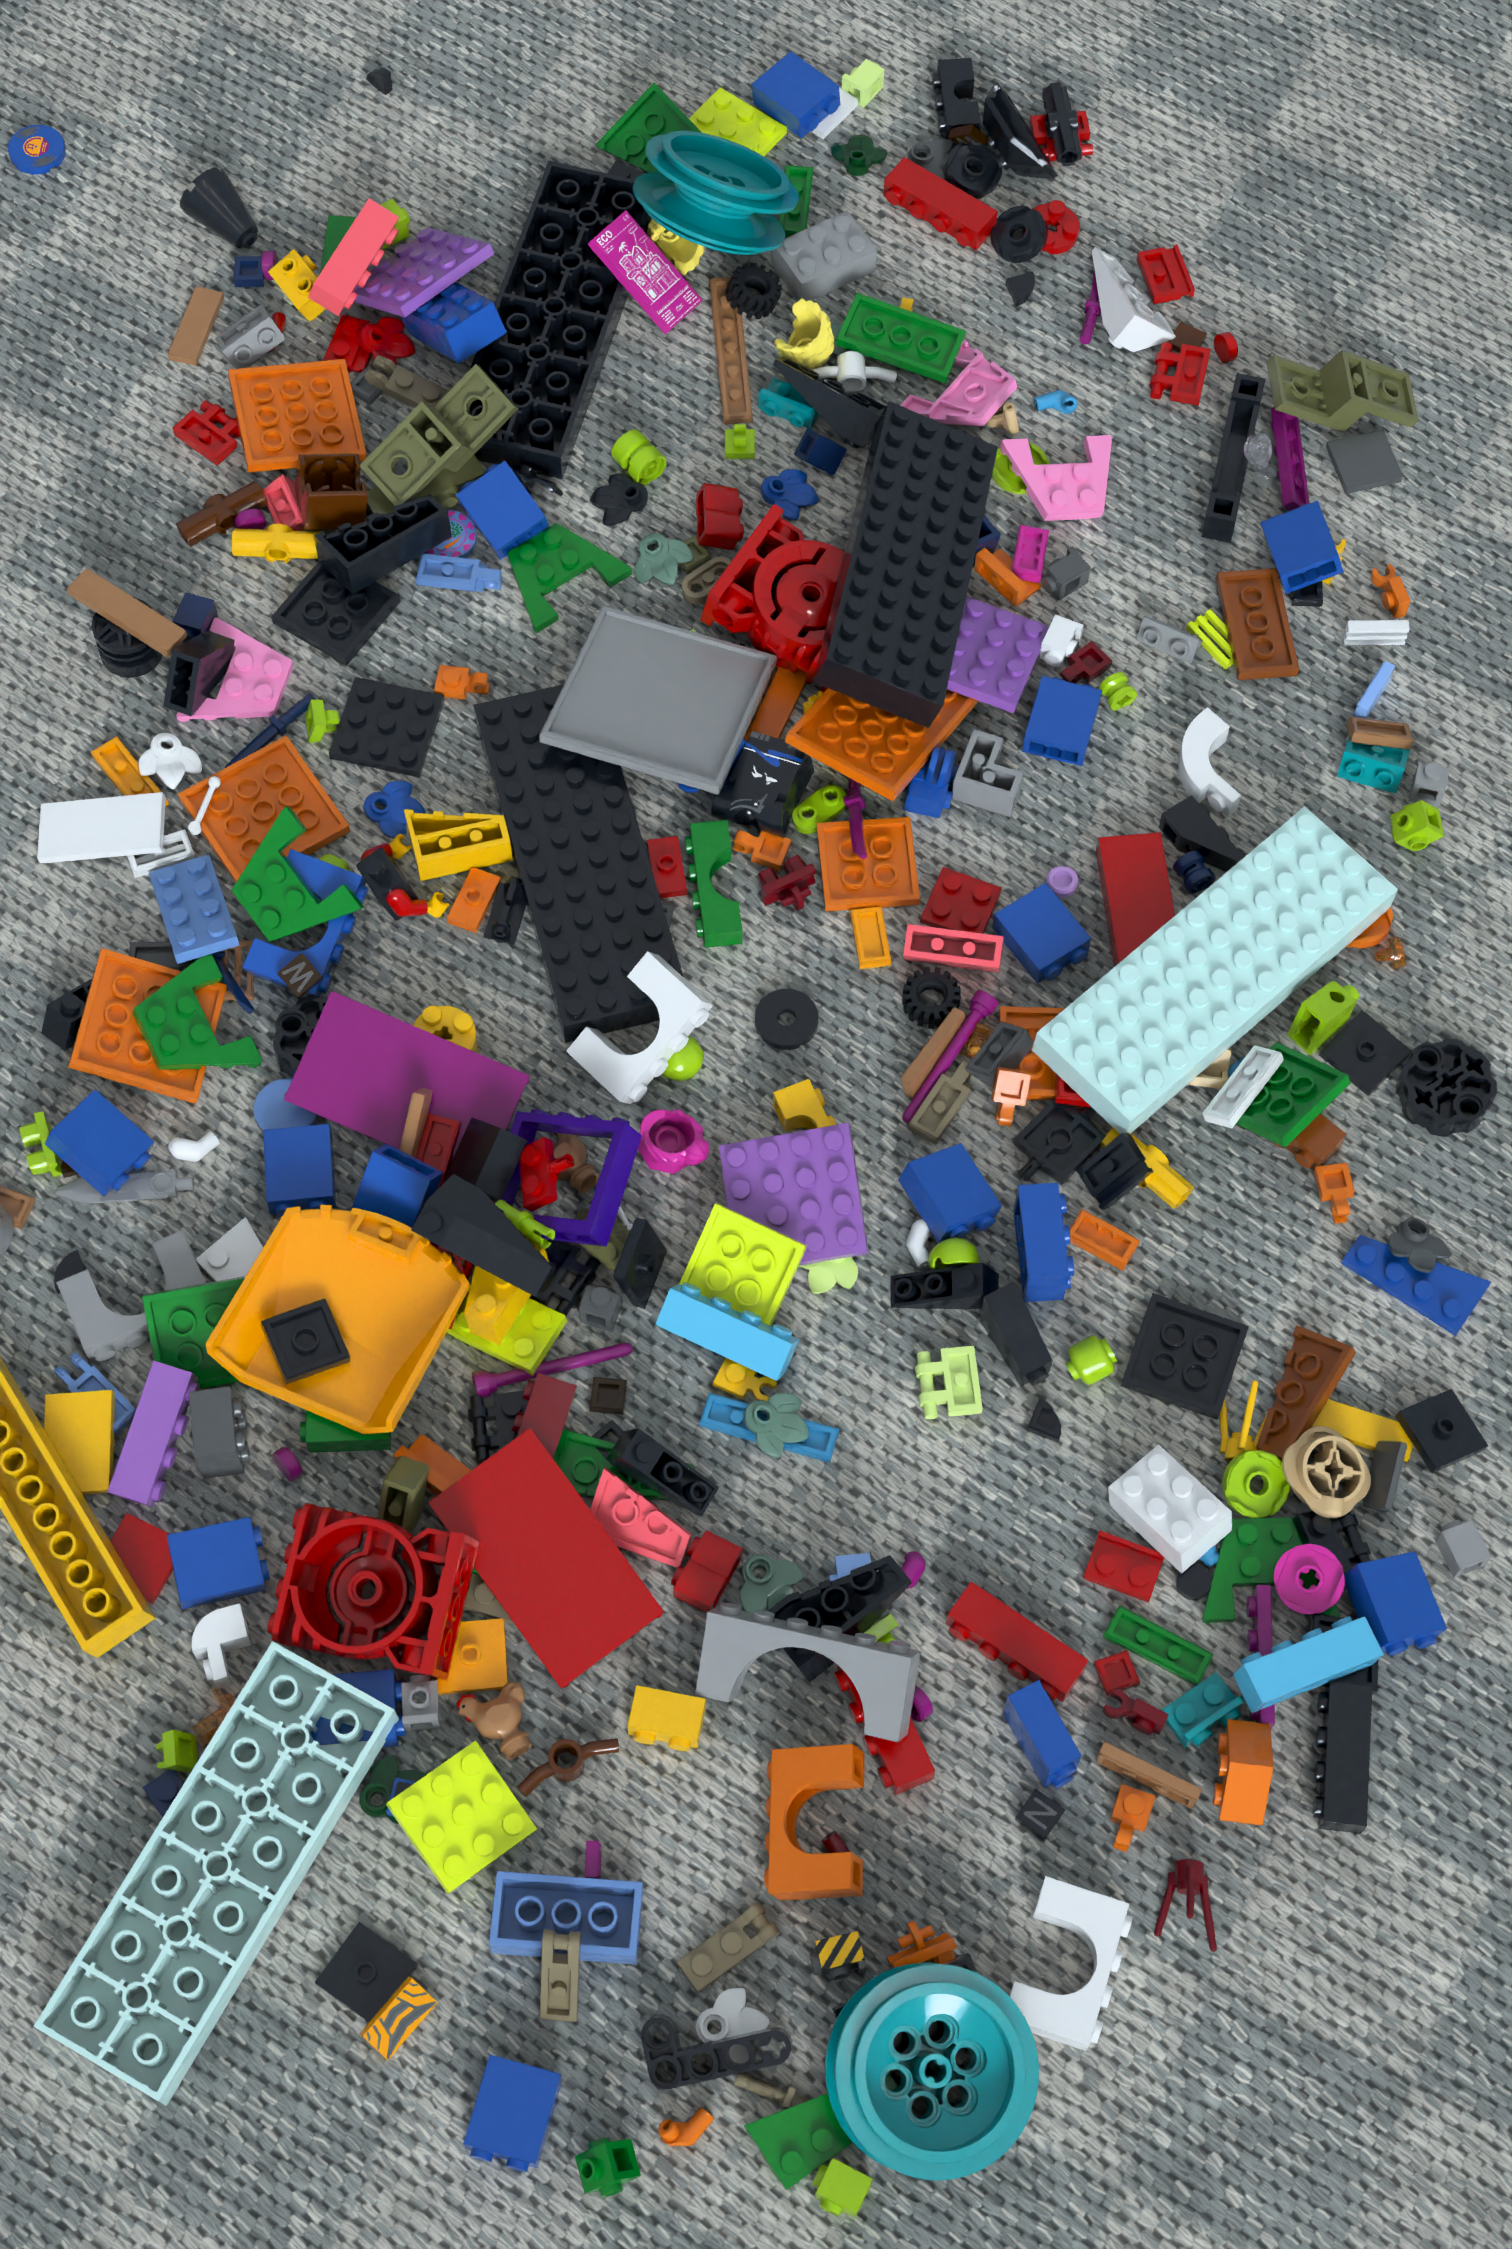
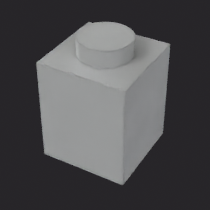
M1473 1519L1461 1523L1460 1520H1455L1444 1525L1435 1541L1453 1578L1484 1567L1491 1558Z

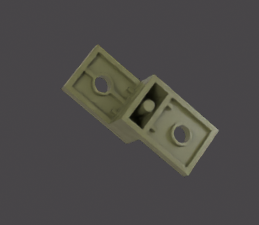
M1343 350L1320 370L1273 355L1266 361L1274 407L1277 411L1341 432L1347 430L1365 413L1407 427H1412L1419 421L1409 373Z
M475 364L434 407L421 401L359 466L395 506L412 501L443 468L456 473L502 427L518 408L479 365ZM475 400H481L483 404L481 413L477 416H472L470 413L471 403ZM406 459L408 469L404 474L398 475L395 471V465L398 460Z

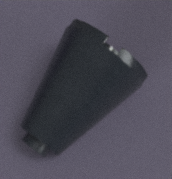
M214 167L196 177L192 181L196 185L192 191L189 192L187 189L184 191L180 200V208L188 216L235 247L242 248L244 246L248 248L253 245L257 240L258 228L227 173L222 169L220 171L217 167Z

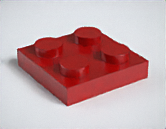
M943 867L922 913L920 923L935 928L984 934L1000 897L1002 887Z

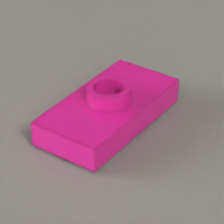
M1024 525L1019 526L1011 570L1019 579L1040 583L1049 530Z

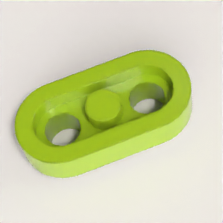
M826 785L820 788L794 809L792 813L794 828L803 834L816 833L817 823L830 822L845 810L846 805L843 801V797L846 796L845 791L836 785ZM834 796L836 799L828 800L827 797ZM811 814L812 817L805 818L803 815Z

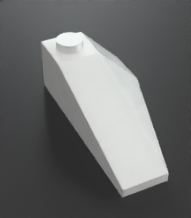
M1095 247L1092 250L1102 321L1109 334L1108 340L1119 349L1124 347L1132 352L1173 340L1176 336L1166 319L1160 312L1154 314L1147 306L1150 299L1132 285L1134 280L1118 260Z

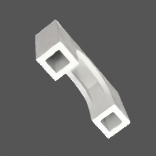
M648 951L627 977L653 1000L658 1009L660 1025L657 1036L652 1044L640 1053L627 1055L598 1029L586 1026L566 1051L617 1100L628 1104L639 1101L648 1090L647 1085L654 1077L660 1076L668 1066L667 1061L674 1052H679L685 1047L689 1040L688 1035L695 1027L701 1026L709 1017L708 1011L713 1006L707 998L661 956Z
M1045 1876L1033 1918L1078 1934L1087 1943L1092 1953L1094 1968L1092 1978L1086 1986L1077 1992L1066 1995L1052 1994L1014 1981L1009 1997L1016 2003L1024 2015L1033 2034L1087 2051L1090 2042L1097 2044L1103 2022L1097 2020L1100 2007H1108L1113 1990L1112 1986L1107 1985L1110 1971L1117 1973L1123 1951L1117 1950L1120 1936L1127 1938L1133 1916L1127 1915L1129 1903Z

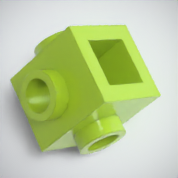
M1423 800L1407 804L1400 811L1390 815L1392 823L1391 835L1394 841L1411 851L1423 850L1428 844L1445 836L1439 809Z

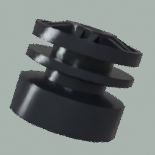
M135 598L141 603L151 608L145 601ZM94 614L91 628L102 663L111 673L120 677L135 678L145 675L157 667L163 654L100 614Z

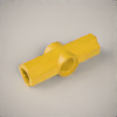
M284 524L269 525L267 530L234 528L232 531L233 556L265 557L267 561L273 563L274 560H284V563H288L291 558L318 559L313 535L320 532L293 531L292 528Z
M1112 1128L1102 1140L1101 1147L1107 1146L1120 1134ZM1131 1133L1130 1135L1146 1159L1145 1163L1148 1168H1152L1154 1171L1140 1182L1139 1186L1151 1189L1173 1209L1179 1207L1192 1193L1194 1186L1169 1166L1167 1157L1160 1149L1153 1145L1146 1146Z

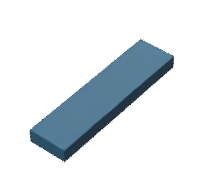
M709 1393L699 1426L757 1442L755 1433L748 1429L744 1421L745 1410L750 1404ZM757 1412L760 1420L767 1421V1416L763 1412ZM803 1419L807 1425L809 1437L798 1443H784L783 1450L830 1463L839 1435V1429Z

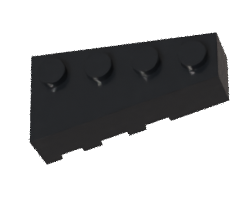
M431 494L395 506L394 512L388 514H379L377 512L367 516L368 521L351 526L350 522L338 526L339 531L325 535L323 531L313 535L318 560L352 594L452 537L448 510Z

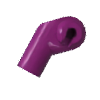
M911 1551L905 1555V1562L901 1567L912 1582L907 1589L916 1586L925 1571V1559L916 1551Z

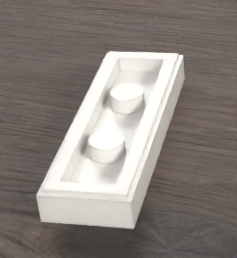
M1254 1045L1202 1113L1205 1121L1233 1128L1284 1061L1282 1053Z

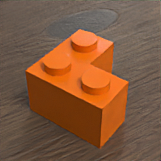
M1227 1719L1225 1733L1219 1732L1217 1740V1754H1220L1218 1776H1222L1221 1784L1215 1783L1213 1805H1219V1820L1263 1826L1274 1768L1270 1724Z

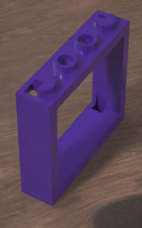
M532 1109L530 1113L516 1112L510 1133L527 1140L526 1145L534 1142L537 1131L611 1139L586 1221L532 1214L534 1220L555 1231L554 1240L607 1247L642 1137L641 1134L629 1125V1121L618 1117L612 1118V1121L603 1120L594 1115H585L584 1118H579L566 1112L549 1115L537 1109ZM520 1160L501 1199L513 1206L521 1182ZM543 1234L541 1235L544 1239L552 1240Z

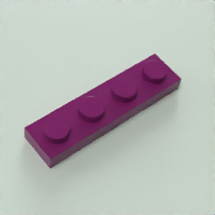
M1273 407L1271 408V427L1276 444L1274 451L1278 460L1279 470L1277 475L1281 483V502L1285 509L1291 511L1302 505L1310 504L1298 417L1277 411Z
M1256 1585L1252 1596H1247L1246 1600L1247 1617H1253V1630H1248L1247 1648L1248 1651H1254V1653L1260 1652L1263 1657L1271 1654V1648H1273L1271 1585ZM1275 1704L1251 1713L1249 1709L1250 1720H1256V1723L1270 1724L1272 1729L1275 1724Z

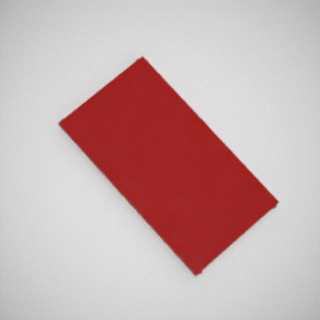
M531 1428L524 1430L521 1435L428 1502L449 1532L463 1533L479 1542L474 1568L561 1689L569 1686V1683L665 1613Z

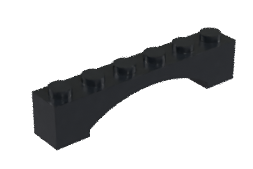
M1236 373L1201 536L1203 538L1231 543L1265 378Z

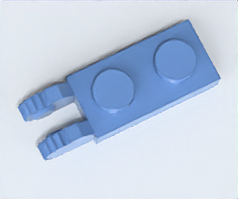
M74 1352L70 1356L71 1362L77 1369L83 1372L77 1380L74 1381L70 1374L60 1366L53 1370V1372L67 1386L70 1393L113 1390L115 1392V1422L113 1423L115 1437L132 1422L136 1409L94 1366L91 1367L77 1352Z

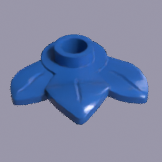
M784 470L779 476L765 478L761 484L763 499L771 505L775 504L784 510L782 516L791 520H798L799 507H808L819 502L816 491L805 483L807 474L801 470Z
M406 781L387 783L381 792H374L368 795L363 805L364 813L368 819L378 823L382 833L389 838L394 839L398 834L406 835L404 809L414 810V813L426 814L421 803L410 797L413 785ZM375 803L383 804L385 809H377Z

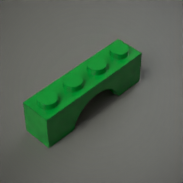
M728 820L691 823L690 836H685L686 855H693V863L688 864L690 882H696L697 891H692L693 910H700L701 917L695 919L697 938L703 937L704 948L742 944L743 930L739 902L724 898L711 884L714 873L723 865L731 862Z

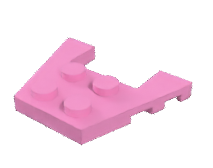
M964 339L954 363L955 366L964 368V370L935 402L910 394L900 406L932 418L942 424L984 426L1017 389L1016 380L995 362L990 363L986 360L983 353L977 348L975 350L972 349L968 341Z
M1111 435L1085 437L1083 446L1088 463L1034 465L1028 438L1003 439L999 445L1003 456L1007 455L1010 459L1013 472L1016 476L1022 478L1027 486L1025 491L1044 521L1090 519L1103 515L1112 444Z
M214 617L209 631L234 639V654L217 698H206L192 716L178 712L176 715L177 720L186 722L190 721L189 719L217 720V718L235 717V719L275 716L294 667L293 661L221 619Z

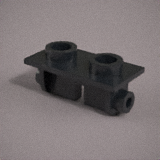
M512 876L505 883L500 882L484 938L515 945L527 905L520 878Z

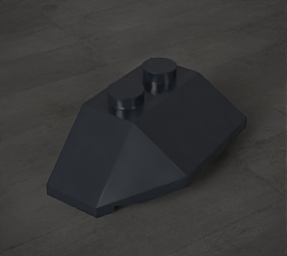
M997 82L993 85L985 99L982 124L988 132L986 136L989 138V145L993 150L998 149L1000 152L998 155L999 162L1006 171L1011 168L1019 176L1046 179L1056 178L1058 176L1023 117L1010 96Z

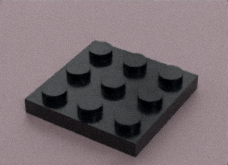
M319 561L271 617L273 624L347 666L400 603V596L376 581L352 594Z
M355 677L329 752L330 759L419 778L445 701L444 695Z
M1152 1293L1120 1386L1217 1420L1249 1326Z

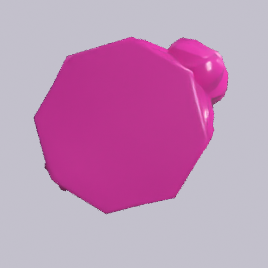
M659 1109L650 1112L643 1118L640 1125L642 1137L638 1151L649 1169L674 1174L688 1165H697L707 1159L709 1144L703 1139L702 1126L692 1116L683 1113L681 1109L671 1111Z

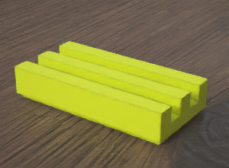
M1209 609L1205 612L1204 616H1198L1195 622L1190 621L1187 623L1186 629L1192 635L1197 634L1198 638L1203 640L1201 645L1224 669H1227L1234 664L1230 645L1207 621L1228 640L1226 625ZM1199 626L1219 645V647L1230 657V659H1228L1211 642V640L1198 628Z

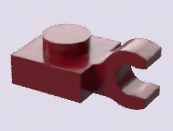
M1090 641L1070 655L1068 660L1070 666L1065 668L1060 673V676L1063 677L1064 681L1077 684L1082 677L1090 683L1111 668L1112 660L1093 641Z
M1113 1689L1111 1697L1119 1700L1121 1706L1119 1708H1112L1109 1705H1105L1102 1712L1107 1717L1117 1719L1122 1716H1128L1127 1719L1133 1721L1132 1726L1138 1731L1147 1735H1151L1152 1732L1160 1734L1169 1714L1138 1698L1136 1701L1120 1689Z

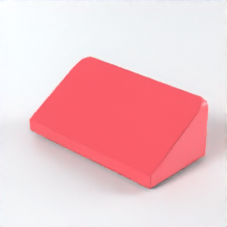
M282 474L262 490L267 498V507L275 524H284L292 528L293 531H302L304 526L296 495L295 482Z

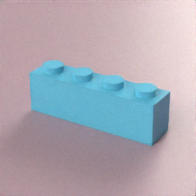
M683 1282L682 1285L677 1284L670 1288L655 1325L776 1381L784 1376L799 1342V1339L791 1336L792 1331L778 1324H774L771 1327L761 1322L762 1317L753 1312L743 1310L741 1313L730 1308L732 1304L729 1301L716 1296L710 1299L700 1294L701 1289L692 1284Z
M1350 1616L1333 1623L1331 1625L1333 1629L1323 1633L1321 1628H1318L1301 1637L1303 1641L1292 1645L1291 1641L1287 1640L1271 1648V1654L1262 1657L1260 1652H1257L1242 1659V1666L1233 1676L1251 1713L1364 1669L1379 1660L1384 1653L1366 1617L1364 1616L1352 1621Z

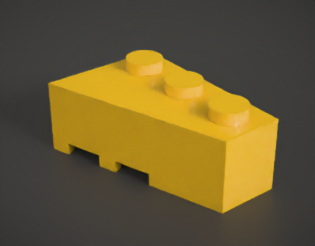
M404 809L407 830L420 881L469 871L472 867L478 869L513 861L511 842L504 815L463 813V816L444 815L442 811H434L433 814L414 813V810Z
M530 1241L548 1261L545 1249ZM475 1265L464 1310V1316L470 1333L500 1345L531 1294Z

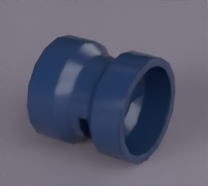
M1196 850L1184 854L1173 864L1174 871L1178 877L1184 879L1183 885L1190 895L1209 888L1216 879L1211 869L1205 867V860L1201 853Z

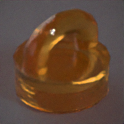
M1400 937L1386 939L1387 948L1377 951L1374 954V959L1379 962L1391 961L1393 969L1405 967L1406 958Z

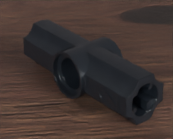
M1060 82L1050 83L1048 87L1042 90V99L1046 112V134L1048 139L1052 138L1057 162H1060L1063 166H1070L1076 161L1081 160L1082 154L1077 135V113L1075 109H1071L1067 87L1061 85Z

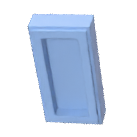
M1387 661L1382 663L1359 700L1353 717L1368 718L1389 684L1395 665Z

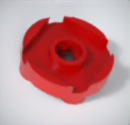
M1054 200L1032 208L1040 212L1047 225L1056 226V232L1048 230V238L1042 251L1049 252L1048 254H1060L1068 251L1075 245L1079 237L1080 222L1076 214L1067 208L1062 201Z

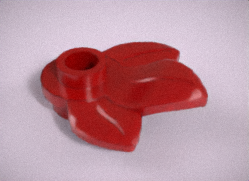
M381 318L377 324H368L360 331V345L366 352L372 353L374 359L379 355L392 360L397 365L396 358H407L416 352L410 338L402 334L404 323L397 318Z

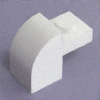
M240 1603L210 1612L201 1619L193 1632L192 1652L197 1660L209 1658L203 1660L206 1678L208 1681L214 1680L218 1689L232 1685L224 1652L252 1645L245 1612Z

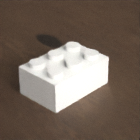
M1159 1444L1108 1487L1110 1506L1181 1573L1186 1571L1211 1547L1215 1546L1232 1531V1511Z

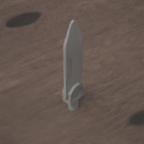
M176 1171L127 1174L130 1176L127 1183L119 1191L116 1192L112 1189L104 1197L81 1177L55 1189L54 1192L57 1196L81 1204L167 1199L178 1197V1191L194 1190V1178H178Z

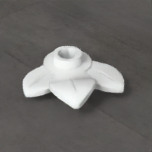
M170 733L156 735L151 741L150 749L141 755L138 763L141 776H150L157 773L161 781L170 789H175L179 785L185 772L190 774L202 772V764L198 754L194 750L182 746L180 740ZM167 744L170 745L172 748L164 749L161 745Z
M732 1988L718 1995L713 2008L701 2013L696 2023V2032L699 2039L705 2043L767 2029L770 2021L760 2011L745 2007L746 1993L744 1988ZM711 2021L720 2022L722 2029L718 2034H711L708 2031L707 2026ZM735 2044L730 2048L729 2055L735 2063L743 2064L749 2060V2051L744 2045Z

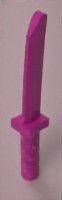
M1095 270L1090 298L1086 301L1084 313L1086 315L1079 338L1080 343L1084 345L1091 342L1097 316L1101 314Z
M848 777L849 796H844L843 801L849 810L852 848L859 858L865 859L867 852L864 839L862 808H866V803L861 796V784Z

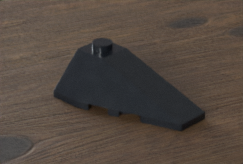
M891 1555L851 1570L849 1575L834 1581L828 1579L818 1583L819 1587L801 1594L797 1591L787 1595L768 1611L774 1613V1618L787 1621L788 1618H800L808 1621V1626L820 1629L823 1625L841 1628L843 1634L855 1636L856 1633H864L912 1582ZM799 1647L783 1648L809 1683L835 1663L826 1656L809 1649Z

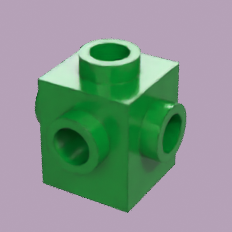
M609 2137L598 2139L588 2143L589 2150L575 2156L585 2194L600 2192L601 2197L615 2195L623 2191V2184L641 2176L631 2139L611 2142Z

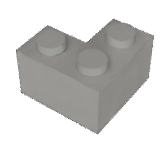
M973 730L954 778L952 799L1004 816H1012L1021 792L1024 773L998 765L1001 758L1003 738L979 730Z

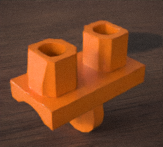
M913 1920L906 1923L909 1934L897 1940L901 1949L912 1944L914 1946L888 1956L887 1960L891 1968L906 1964L922 1963L929 1959L933 1963L942 1964L955 1958L953 1949H956L957 1945L954 1937H950L947 1932L923 1941L934 1936V1930L931 1925L918 1929Z

